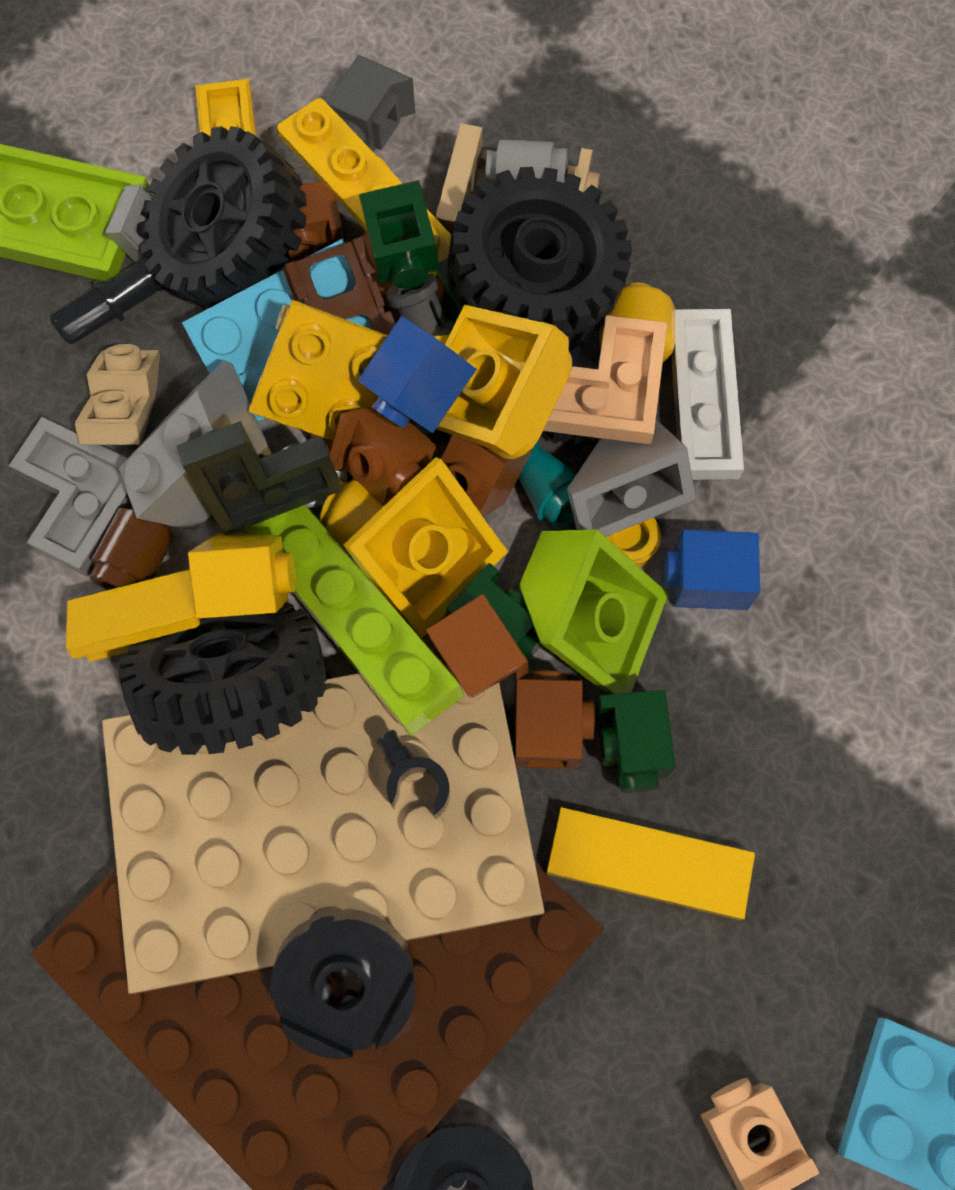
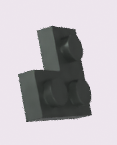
M239 421L221 429L208 431L200 437L176 445L183 468L225 536L343 490L322 436L303 443L288 445L281 451L260 459L242 422Z

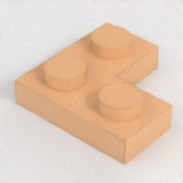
M606 315L599 368L590 369L572 366L566 385L543 431L651 445L655 429L667 322Z

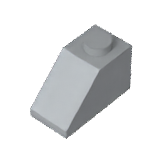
M657 420L655 421L651 445L610 439L599 440L567 488L577 530L597 529L605 537L696 500L687 447Z

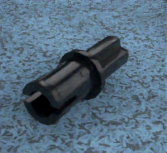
M145 257L140 258V261L104 283L97 279L93 282L95 289L55 312L51 320L64 341L68 344H74L115 318L122 322L125 320L123 313L157 292L165 290L166 287L155 279L156 276L151 274L144 263L148 259Z

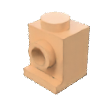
M744 1078L723 1087L711 1096L715 1107L700 1116L737 1190H791L819 1174L813 1159L808 1157L771 1086L763 1083L752 1086L749 1079ZM756 1125H765L770 1134L769 1145L761 1152H752L747 1142L749 1131Z

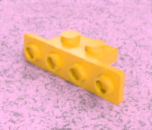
M322 98L315 99L277 125L279 137L366 231L367 227L359 194L403 184L392 173L383 159L375 155ZM427 209L436 243L438 262H441L449 256L451 234Z

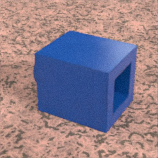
M401 316L358 381L379 396L372 407L404 429L410 419L433 433L477 369L441 341Z
M682 530L674 551L666 550L663 563V584L665 588H674V607L748 610L760 594L759 533Z

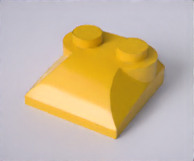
M464 305L445 345L477 370L436 429L484 446L504 459L521 457L537 443L570 376L572 357L568 350L569 338L555 325Z
M434 458L344 544V547L363 573L421 638L427 634L426 629L438 623L447 614L446 607L488 563L495 566L508 553L442 459Z

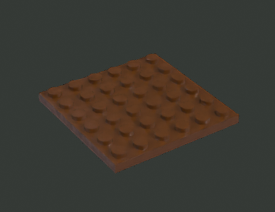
M325 671L326 679H331L332 677ZM536 866L545 913L543 915L406 941L412 950L416 993L413 1009L408 1021L398 1035L384 1046L376 1049L375 1043L366 1049L353 1050V1057L343 1059H330L314 1055L300 1048L287 1037L279 1023L280 1015L274 1006V1000L272 999L271 1001L270 979L273 967L129 994L117 868L30 955L252 1190H381L401 1167L411 1149L427 1137L598 937L604 927ZM342 969L340 972L332 971L326 976L332 981L330 994L335 997L341 998L348 989L359 992L363 985L356 981V972L349 969Z

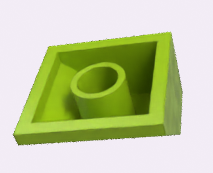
M597 529L542 531L519 584L540 643L607 695L631 693L669 593Z

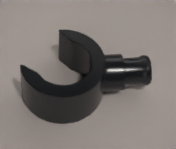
M395 730L386 732L376 740V743L385 754L384 761L391 771L387 780L386 791L392 808L395 809L402 782L412 774L425 773L433 777L439 786L433 812L434 818L437 819L447 808L450 799V786L445 771L438 763L429 758L414 757L408 746H403Z

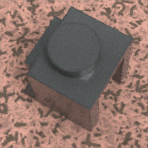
M358 54L326 103L373 152L376 147L382 150L400 123V118L415 114L413 78Z

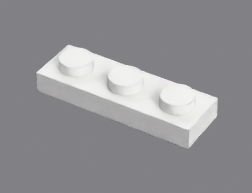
M675 309V345L671 357L677 439L687 447L692 479H740L744 471L731 309Z

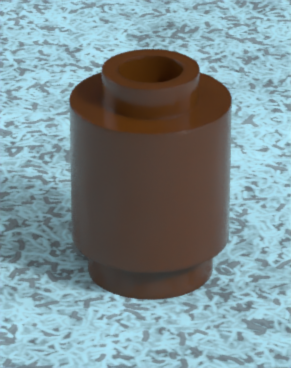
M119 508L91 559V563L95 567L89 577L90 580L106 590H111L154 579L175 535L166 528L167 525L136 518L134 509Z

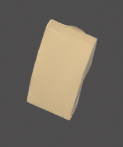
M118 344L101 350L87 373L91 396L75 421L79 445H140L147 429L155 400L160 361L159 350H140L138 346L132 344Z

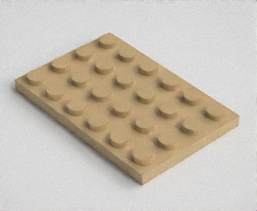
M438 659L451 673V675L456 679L448 665H445L441 659ZM360 674L326 679V689L323 697H317L318 704L311 712L301 711L302 720L293 727L280 723V734L268 740L261 734L251 736L253 745L242 749L237 748L236 741L226 743L224 753L208 754L206 745H203L196 755H182L179 746L170 753L159 750L157 743L150 746L143 741L141 734H137L130 715L102 720L129 994L271 968L274 965L280 946L291 931L309 920L315 911L323 907L334 906L342 910H361L376 915L393 926L405 941L543 915L545 912L499 682L474 698L468 697L462 688L464 696L411 737ZM395 730L403 746L407 745L414 757L429 758L438 763L445 771L450 786V799L447 808L437 819L434 818L433 812L439 786L433 777L425 773L412 774L402 782L395 809L392 808L386 791L387 780L391 771L384 761L385 754L376 743V740L386 732Z

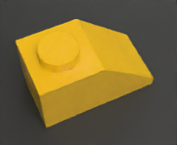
M219 532L188 552L197 619L277 613L289 599L288 593L295 591L296 569L292 553H283L281 536L247 532H234L225 536L223 532Z

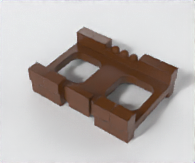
M362 237L296 262L287 263L282 268L295 301L345 320L364 315L369 318L373 330L385 335H389L394 328L395 321L390 311L385 313L383 308L385 304L376 281L373 282L372 277L376 275ZM337 256L344 257L355 280L354 289L330 299L321 298L317 294L310 276V268L317 263Z

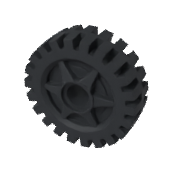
M222 126L212 128L211 136L202 131L193 136L194 148L186 143H182L175 149L178 161L174 163L166 159L159 168L166 176L162 182L153 178L148 190L155 195L154 200H145L141 212L149 220L140 222L138 225V235L145 239V241L139 244L140 253L148 259L144 263L148 271L156 276L155 279L162 285L203 308H211L272 276V272L276 268L282 271L285 264L292 262L284 256L287 249L298 251L302 241L294 233V230L305 228L307 216L300 210V208L307 205L306 194L300 189L303 183L300 176L293 170L294 167L261 139L249 131L245 132L241 128L230 126L229 131Z
M520 167L516 180L509 170L497 173L494 184L486 179L477 185L475 195L469 193L463 201L461 211L457 213L448 256V277L450 286L455 285L454 297L459 306L468 303V306L555 325L569 338V345L574 336L581 342L591 335L594 327L598 330L605 323L606 315L612 313L624 288L631 265L629 260L632 253L631 240H626L628 233L624 219L615 221L618 209L611 200L599 206L602 191L592 184L584 192L580 191L581 178L571 173L568 174L565 183L557 181L558 169L547 167L544 168L541 178L535 177L533 167Z
M286 602L277 613L200 618V625L196 628L131 644L127 649L128 655L122 656L119 662L120 670H118L124 700L137 734H141L143 741L150 746L157 743L159 750L170 753L179 746L182 755H196L203 745H206L208 754L224 753L226 743L236 741L237 748L242 749L253 745L251 736L261 734L268 740L279 735L280 723L293 727L302 720L301 711L311 712L317 706V697H323L326 689L325 682H327L321 645L312 618H309L307 612L303 609L295 610L293 604Z

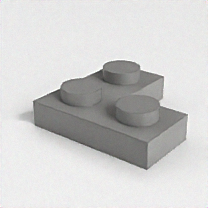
M41 417L9 465L17 476L57 495L27 543L36 552L87 577L94 566L91 563V559L119 508L130 509L132 506L119 471V467L127 458L101 445H79L77 433Z

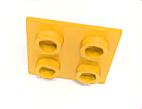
M291 300L289 307L283 305L278 316L276 330H279L249 405L248 412L334 441L342 413L373 406L379 397L360 383L358 379L388 335Z

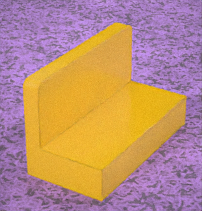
M190 569L68 600L66 649L70 657L77 659L86 656L89 662L127 653V649L131 644L198 627L200 625V618H196Z

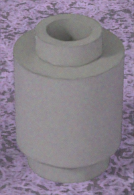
M500 139L497 151H488L486 179L494 184L497 173L509 170L516 180L520 167H533L535 177L541 178L544 168L547 167L558 169L557 181L565 183L568 176V148H555V143L549 141Z

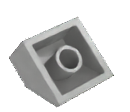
M223 360L144 439L119 467L136 518L195 531L212 515L183 468L176 445L200 437L208 431L221 429L241 421L259 458L271 455L255 414L248 412L250 403L233 363Z

